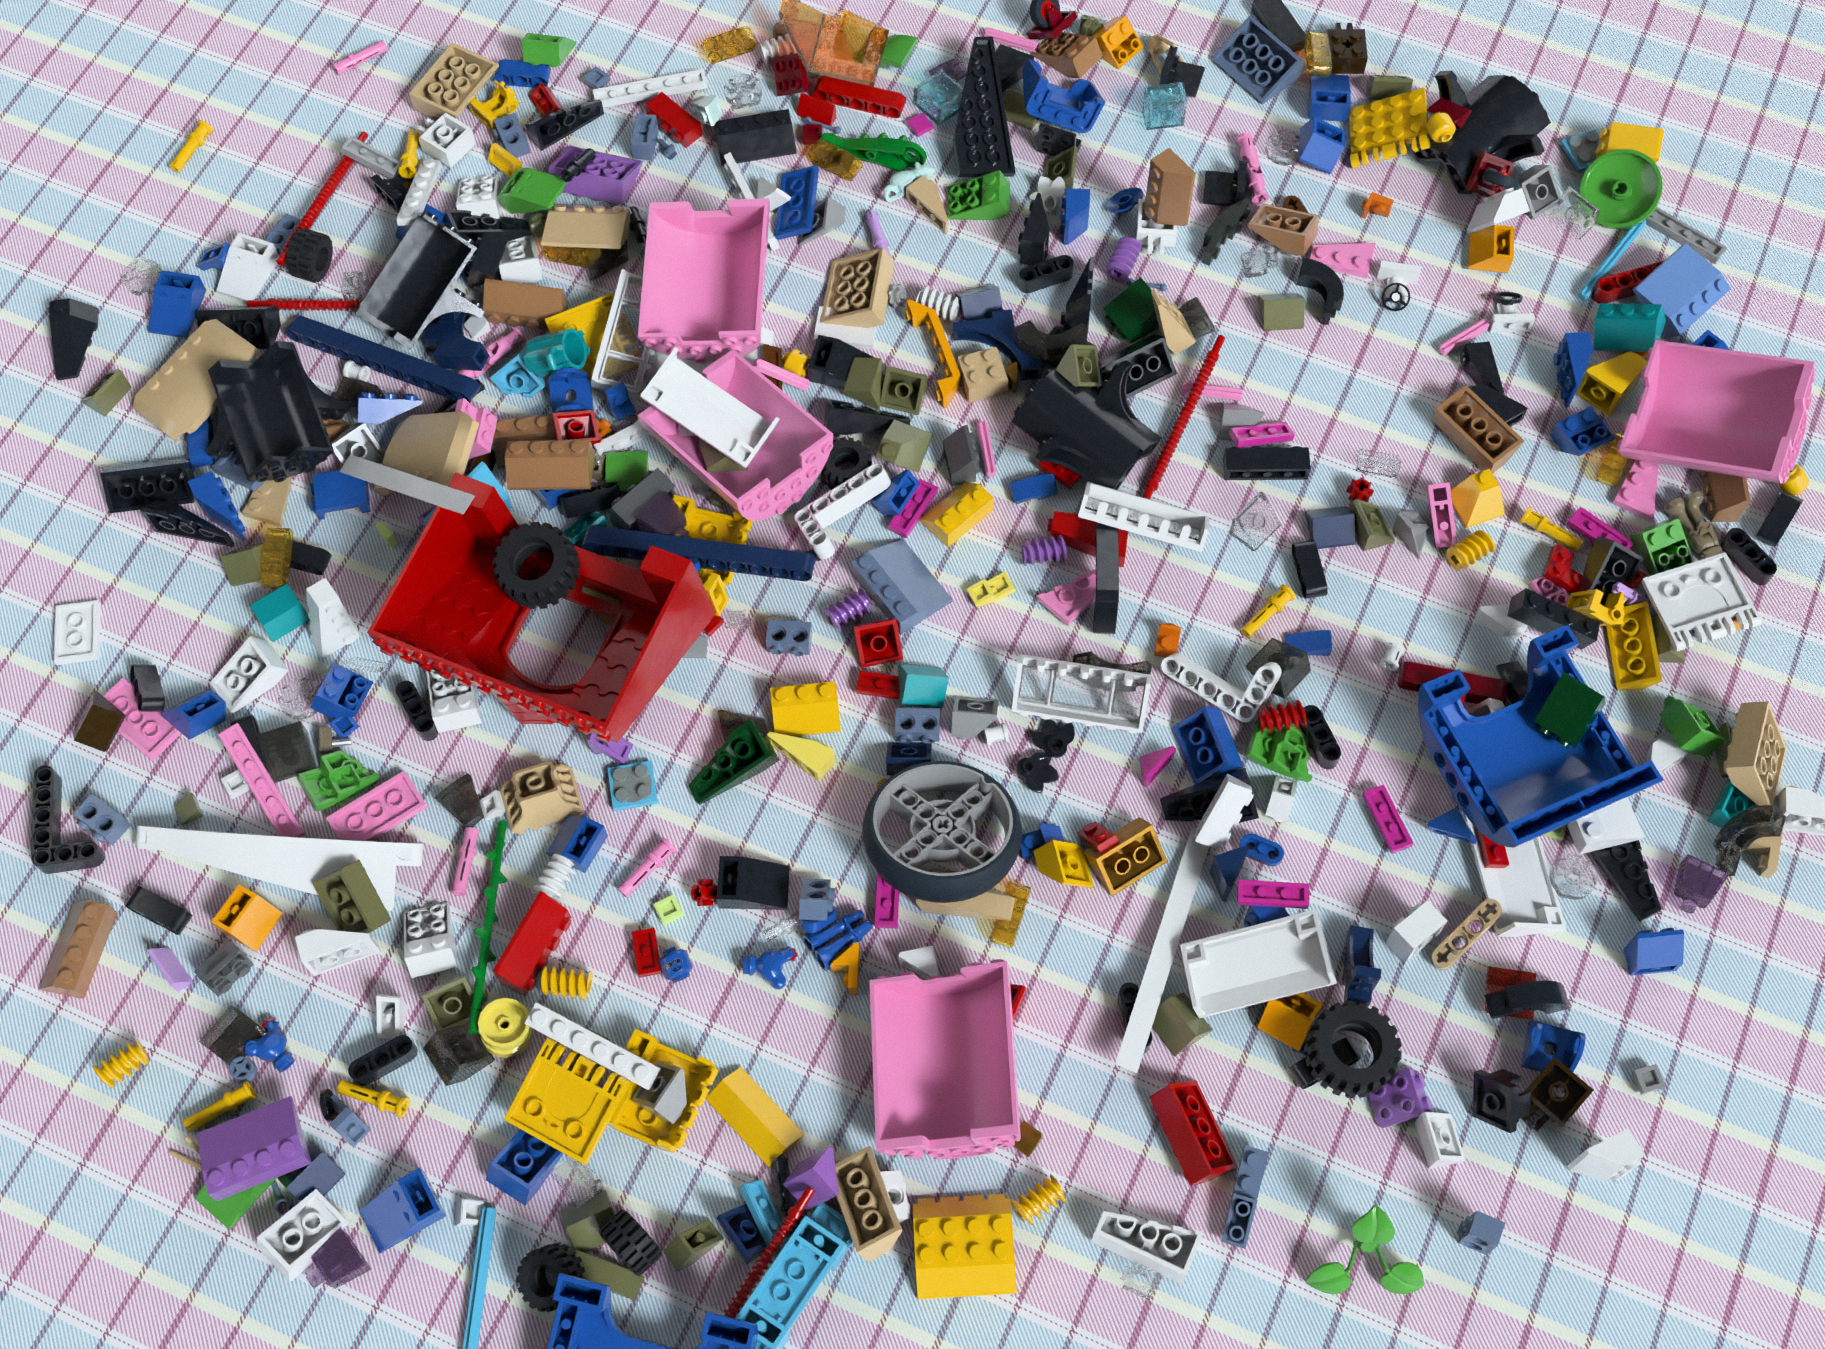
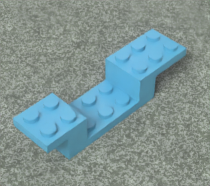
M824 1202L817 1206L810 1218L805 1215L735 1318L757 1324L758 1338L756 1349H783L791 1337L790 1329L830 1269L832 1271L836 1270L853 1244L844 1216Z

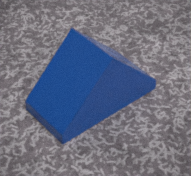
M1458 807L1429 821L1427 827L1434 833L1476 844L1477 840Z

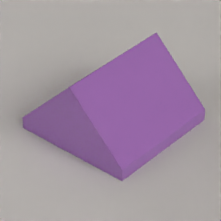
M829 1146L799 1162L783 1183L797 1201L807 1186L815 1190L812 1198L804 1208L805 1210H810L839 1195L833 1147Z

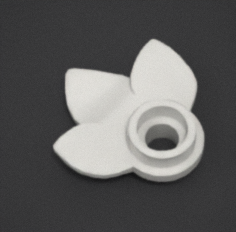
M1040 176L1038 192L1032 193L1030 199L1035 200L1037 193H1040L1044 209L1049 213L1057 212L1062 204L1061 197L1065 193L1064 180L1060 176L1054 181ZM1054 199L1055 204L1051 206V201Z

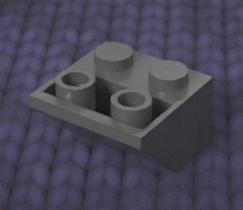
M968 425L962 426L943 440V453L952 486L960 485L964 482H976V473H979L978 450H974L975 438L973 432H969Z
M229 940L201 964L194 973L219 997L221 994L229 991L232 984L240 977L247 975L254 964Z

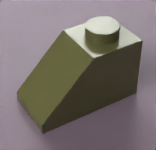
M707 1220L678 1234L664 1250V1254L675 1269L680 1271L694 1264L724 1238L713 1223Z

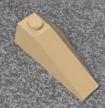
M1152 290L1151 296L1160 332L1165 337L1168 349L1175 355H1178L1196 343V340L1183 314L1173 303L1169 304V301L1166 298L1164 299L1156 290Z
M930 869L929 871L935 873H956L951 870ZM993 888L979 896L959 902L935 903L916 899V903L923 913L1011 921L1015 901L1014 897Z

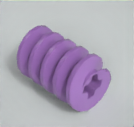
M1122 237L1118 240L1112 257L1106 266V272L1112 279L1118 282H1125L1129 279L1134 263L1137 261V257L1142 250L1141 242L1132 237Z
M1058 535L1056 541L1053 536H1049L1048 542L1045 537H1041L1040 543L1036 538H1033L1031 544L1028 539H1024L1022 545L1024 566H1026L1028 559L1032 565L1035 564V559L1037 558L1040 564H1043L1044 558H1047L1048 562L1051 563L1052 557H1055L1056 561L1059 562L1060 557L1063 556L1065 561H1067L1066 544L1062 535Z
M859 588L858 593L854 591L851 593V597L845 596L844 602L839 599L836 601V605L830 604L829 610L824 608L823 612L829 623L838 630H841L840 623L842 622L845 626H848V618L855 622V614L862 618L863 610L868 614L871 613L869 608L871 603L866 592Z

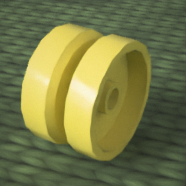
M510 998L496 999L487 1004L480 1013L478 1027L482 1044L495 1057H516L524 1052L531 1043L533 1030L530 1026L524 1024L529 1016V1012L522 1003Z

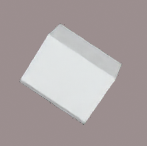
M1424 1112L1417 1118L1415 1125L1429 1169L1466 1161L1451 1114Z

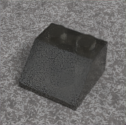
M1271 638L1246 665L1247 670L1254 676L1257 670L1268 662L1277 663L1281 668V676L1271 693L1284 699L1311 671L1308 653L1274 638ZM1265 669L1266 676L1273 678L1272 672Z
M301 721L258 734L262 755L275 783L317 768L308 731Z
M231 1005L199 1042L230 1066V1063L235 1058L247 1056L243 1048L248 1040L260 1039L266 1032L243 1012Z
M469 1023L436 1031L423 1047L446 1086L465 1081L495 1060L493 1055L482 1044L480 1034L468 1033Z

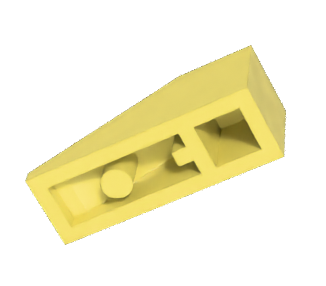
M773 732L767 734V739L773 748L818 782L836 763L834 750L826 744L823 746L818 741Z

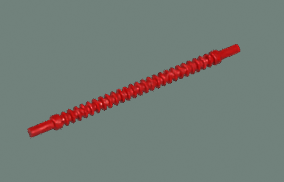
M362 131L357 139L364 143L368 138V134ZM346 155L342 157V160L337 164V167H335L330 178L325 182L318 196L313 200L308 211L303 215L301 222L293 230L291 237L285 242L284 250L276 260L278 265L283 266L286 262L287 249L293 235L301 228L310 229L324 205L327 204L336 187L341 183V180L355 161L354 159Z
M268 298L267 300H248L247 307L278 305L279 311L281 308L284 311L287 308L290 311L293 308L295 311L298 308L301 311L304 308L306 311L310 308L312 311L315 308L317 311H320L321 308L323 311L326 309L329 311L332 309L334 311H337V309L340 311L343 309L345 311L349 309L354 311L362 300L356 299L354 301L350 299L348 301V299H345L343 301L339 299L337 301V299H333L332 301L328 299L326 301L322 299L320 301V299H317L315 301L312 298L309 301L306 298L304 301L300 298L298 301L295 298L292 301L289 298L287 301L283 298L281 301L280 298L277 300L275 298Z
M1218 335L1212 349L1208 351L1206 359H1204V363L1201 365L1200 373L1197 374V378H1195V382L1192 384L1193 387L1190 389L1191 392L1188 393L1189 397H1186V402H1184V406L1181 408L1182 411L1179 412L1178 421H1175V425L1172 427L1173 430L1170 431L1168 440L1165 442L1166 445L1163 446L1164 450H1161V455H1159V459L1156 461L1157 464L1154 465L1152 474L1149 476L1150 479L1145 484L1146 490L1142 496L1143 498L1150 499L1153 492L1159 487V482H1161V478L1164 476L1163 473L1166 472L1168 463L1171 461L1170 458L1173 457L1172 453L1175 452L1174 448H1177V443L1180 442L1179 439L1187 427L1186 424L1189 423L1188 419L1191 418V414H1193V410L1196 408L1195 405L1198 403L1197 400L1200 399V395H1202V391L1205 389L1206 381L1209 380L1213 367H1215V363L1219 359L1218 353L1226 339L1223 335Z
M807 1186L795 1206L789 1208L787 1212L788 1217L783 1218L785 1222L779 1224L781 1226L779 1230H775L777 1234L775 1236L772 1235L773 1240L768 1242L769 1247L764 1248L765 1253L760 1254L761 1259L756 1260V1266H752V1273L748 1272L749 1278L744 1279L745 1284L740 1285L741 1290L736 1291V1297H732V1304L728 1303L729 1309L724 1310V1316L736 1318V1314L740 1312V1307L745 1305L744 1301L749 1299L748 1295H752V1289H756V1283L761 1281L760 1276H765L764 1270L769 1269L768 1264L773 1263L772 1258L777 1257L775 1253L781 1251L780 1245H785L784 1239H788V1233L793 1232L791 1228L793 1226L796 1227L795 1222L800 1221L803 1217L802 1212L815 1193V1190Z

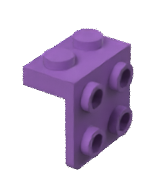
M1411 1068L1397 1071L1379 1091L1374 1094L1369 1093L1379 1127L1385 1128L1418 1118L1422 1113L1433 1110L1432 1102L1424 1091L1426 1086L1424 1077L1419 1071Z

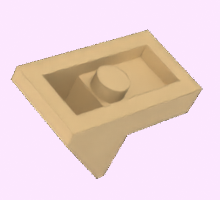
M1778 828L1753 841L1745 849V851L1761 855L1758 861V867L1761 868V877L1769 879L1777 871L1783 834L1782 829Z

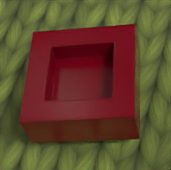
M803 124V145L822 144L820 140L822 124Z

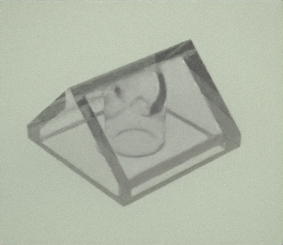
M1568 186L1546 219L1572 240L1578 242L1598 222L1600 210Z
M1259 492L1233 518L1229 533L1250 550L1256 551L1282 524L1264 493Z

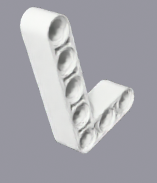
M876 463L869 466L795 514L794 519L820 559L830 558L835 552V547L824 531V528L880 494L891 485V480L883 465Z
M1180 653L1169 655L1161 663V669L1164 674L1242 722H1249L1258 715L1260 707L1264 706L1281 676L1280 666L1275 662H1268L1257 670L1244 693ZM1170 660H1174L1176 662L1177 669L1171 666ZM1265 669L1272 672L1273 678L1266 676ZM1189 671L1195 674V680L1189 677ZM1207 683H1211L1214 686V692L1208 689ZM1255 688H1259L1262 691V697L1256 695ZM1226 694L1233 698V703L1226 700ZM1244 706L1251 708L1252 715L1245 712Z

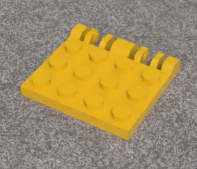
M1425 88L1350 108V161L1353 169L1361 167V159L1364 166L1369 165L1368 155L1372 153L1375 162H1380V151H1382L1383 159L1387 160L1398 157V146H1400L1402 155L1407 154L1406 144L1412 143L1411 146L1414 152L1419 151V143L1421 150L1430 148V137L1426 130L1428 111Z
M610 293L545 319L550 333L570 328L584 332L585 335L583 337L587 347L590 346V354L587 355L585 365L579 370L589 373L590 380L592 379L615 293ZM620 314L610 350L642 358L643 353L640 349L625 353L624 349L634 347L638 341L632 338L634 337V332L628 321L624 322L627 319L626 314ZM608 357L602 377L612 379L632 370H638L639 365Z
M548 1037L541 1047L504 1120L576 1161L587 1165L621 1098L626 1094L630 1081L622 1076L618 1078V1074L613 1072L609 1075L603 1088L597 1086L605 1074V1067L601 1065L596 1069V1062L583 1055L578 1058V1052L574 1050L570 1052L563 1066L557 1064L562 1059L566 1047L563 1044L558 1045L556 1040Z

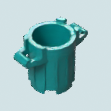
M570 328L533 337L531 340H528L524 345L527 346V355H523L529 372H534L537 374V377L550 376L553 371L563 368H582L585 365L587 355L590 354V346L587 347L583 337L585 335L584 332Z

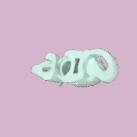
M916 162L913 169L895 172L890 178L889 185L883 190L884 198L888 202L901 199L903 196H906V187L923 175L926 178L934 174L936 169ZM892 191L896 195L889 196V192Z

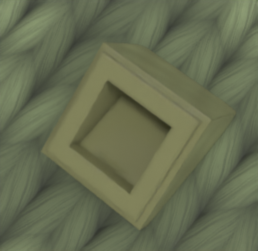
M193 793L186 795L174 806L182 826L203 817L198 801Z

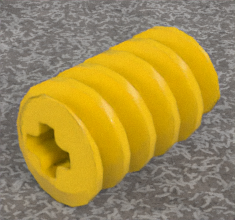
M1477 530L1474 534L1449 547L1446 551V557L1450 565L1455 570L1460 571L1461 567L1467 569L1469 564L1473 565L1476 563V560L1479 561L1483 556H1488L1489 552H1494L1496 546L1486 532Z
M546 965L541 976L542 992L544 995L552 993L553 996H558L561 993V996L564 998L570 994V997L573 999L579 994V998L584 1000L592 986L593 972L589 971L587 977H585L584 971L580 970L578 976H575V970L572 968L569 975H567L563 967L560 974H558L556 966H553L551 972H548Z
M134 1038L135 1046L128 1042L126 1043V1052L118 1048V1057L109 1054V1063L101 1059V1068L92 1065L95 1073L104 1084L113 1088L116 1086L115 1079L119 1082L124 1080L123 1073L131 1076L132 1068L136 1071L141 1069L140 1062L144 1065L149 1064L147 1052L138 1039Z
M1050 1174L1051 1181L1047 1178L1042 1180L1043 1186L1038 1183L1034 1185L1035 1192L1028 1189L1026 1191L1027 1197L1020 1194L1018 1196L1019 1203L1011 1200V1205L1022 1222L1027 1221L1033 1225V1215L1042 1219L1040 1211L1044 1210L1049 1214V1204L1058 1208L1057 1199L1063 1203L1066 1202L1064 1192L1052 1174Z

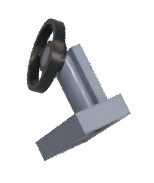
M324 1089L320 1092V1107L323 1117L354 1148L371 1129L335 1094L333 1095L330 1089Z

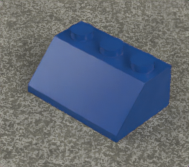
M1204 706L1172 727L1194 784L1244 767L1221 709Z

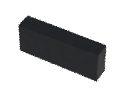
M1282 0L1253 1L1251 10L1266 29L1293 52L1307 48L1309 38Z

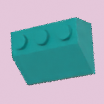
M1600 303L1595 317L1594 350L1648 352L1650 347L1653 348L1655 340H1660L1666 323L1662 304Z

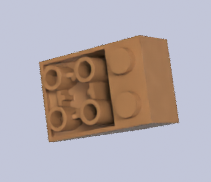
M1061 32L1060 36L1055 40H1045L1032 53L1037 59L1064 76L1078 79L1103 56L1096 37Z

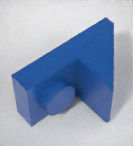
M225 242L205 250L197 267L202 271L217 268L222 272L230 245Z
M624 382L605 390L611 415L615 419L620 420L636 412Z
M1041 823L1038 830L1022 834L1020 847L1022 858L1026 859L1035 856L1034 850L1052 840L1065 842L1060 826Z

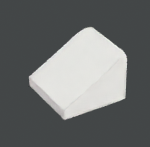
M472 315L464 324L473 340L491 331L489 323L484 316L480 319Z
M495 790L479 800L485 820L506 814L500 791Z
M460 1199L457 1201L455 1226H479L481 1211L485 1207V1201Z

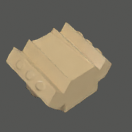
M551 761L514 771L512 772L511 780L505 781L500 788L510 830L516 834L523 835L527 828L537 831L540 827L554 822L563 823L568 815L579 816L584 810L572 767L563 764L554 766L551 764Z

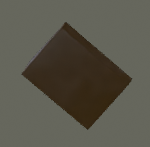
M93 691L75 726L74 741L107 752L126 715L99 692Z

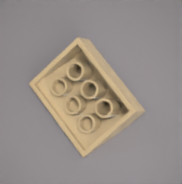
M451 43L409 93L413 109L430 117H440L447 113L457 118L497 70L499 64L455 43Z
M556 204L548 211L541 246L621 249L631 233L630 209H624L622 206L605 209L604 206L585 208L584 205L566 207L564 204Z
M884 248L832 261L820 323L862 328L884 325L889 297L888 291L890 290L895 263ZM827 307H832L829 317L826 318Z
M1769 701L1741 703L1739 712L1735 716V728L1731 732L1732 742L1728 745L1727 761H1724L1723 765L1724 772L1728 774L1731 783L1765 812L1771 814L1775 805L1787 747Z

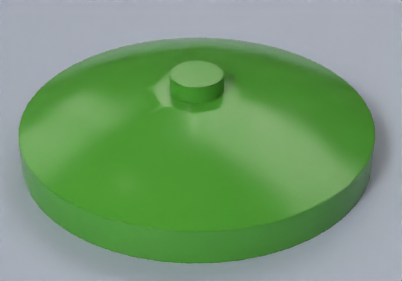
M1631 149L1610 151L1597 158L1587 168L1580 184V200L1585 212L1595 223L1609 229H1626L1645 221L1659 205L1663 192L1661 173L1655 162L1644 153Z

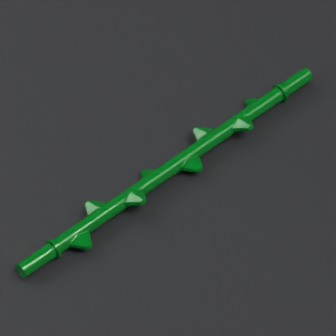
M502 820L498 821L496 839L493 843L495 845L494 849L488 850L485 853L492 862L489 887L483 888V892L487 897L483 927L474 929V933L481 940L478 965L472 967V972L476 979L472 1006L470 1007L469 1034L478 1033V1020L480 1012H482L481 1004L488 1000L483 991L487 963L496 961V956L489 947L493 923L499 920L495 913L498 884L507 882V878L500 871L503 848L506 844L505 834L507 822Z

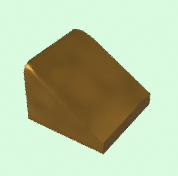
M847 150L831 153L826 170L848 174L853 158Z
M1014 362L1004 367L1008 377V387L1012 393L1017 392V362Z
M1023 1121L1020 1125L1021 1139L1020 1141H1015L1014 1147L1027 1157H1030L1043 1139V1134L1026 1121Z

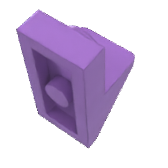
M590 733L587 743L595 755L603 753L619 764L625 763L634 744L623 737L618 743L613 741L606 743L596 737L597 735Z

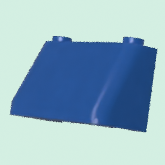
M1027 58L1022 70L1024 106L1027 112L1032 116L1079 133L1090 131L1106 103L1094 84L1084 79H1078L1068 90L1049 83L1047 77L1041 75L1042 69L1040 64Z

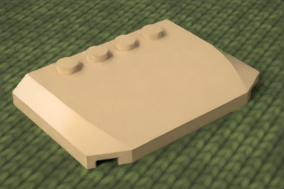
M217 319L204 321L135 395L133 409L177 442L179 440L178 436L186 432L188 434L195 432L219 406L208 369L218 360L252 362L255 353L258 355L260 351Z
M463 411L411 415L395 426L382 465L448 487L455 473L464 475L479 423ZM375 484L374 492L380 495L394 494L393 490Z

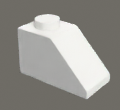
M1510 604L1480 606L1475 615L1476 621L1500 637H1521L1528 625L1507 616Z
M1671 733L1663 737L1661 735L1655 737L1650 742L1651 746L1646 752L1645 763L1652 760L1660 775L1679 764L1688 754L1685 749L1681 750L1673 742L1675 738Z
M1276 776L1267 805L1266 816L1277 822H1287L1298 782Z

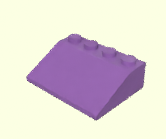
M569 146L549 166V174L558 177L563 176L561 172L567 168V164L575 161L586 149ZM595 151L596 154L594 155H596V158L582 170L579 176H575L570 182H567L562 192L571 193L577 197H590L595 201H608L613 205L623 204L630 195L642 167V161Z
M292 1096L197 1133L201 1168L208 1195L216 1201L312 1163Z

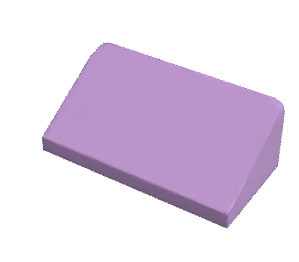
M152 948L148 950L149 956L170 986L176 991L180 992L193 982L170 948Z

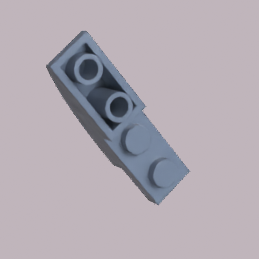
M1244 1145L1221 1242L1246 1249L1269 1152Z

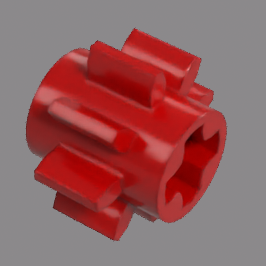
M1362 477L1358 480L1352 479L1351 484L1346 490L1347 493H1351L1348 500L1354 501L1359 499L1368 502L1374 492L1373 489H1369L1371 482L1364 480Z
M697 879V884L692 886L691 897L694 901H698L697 906H713V901L717 900V885L713 884V879Z

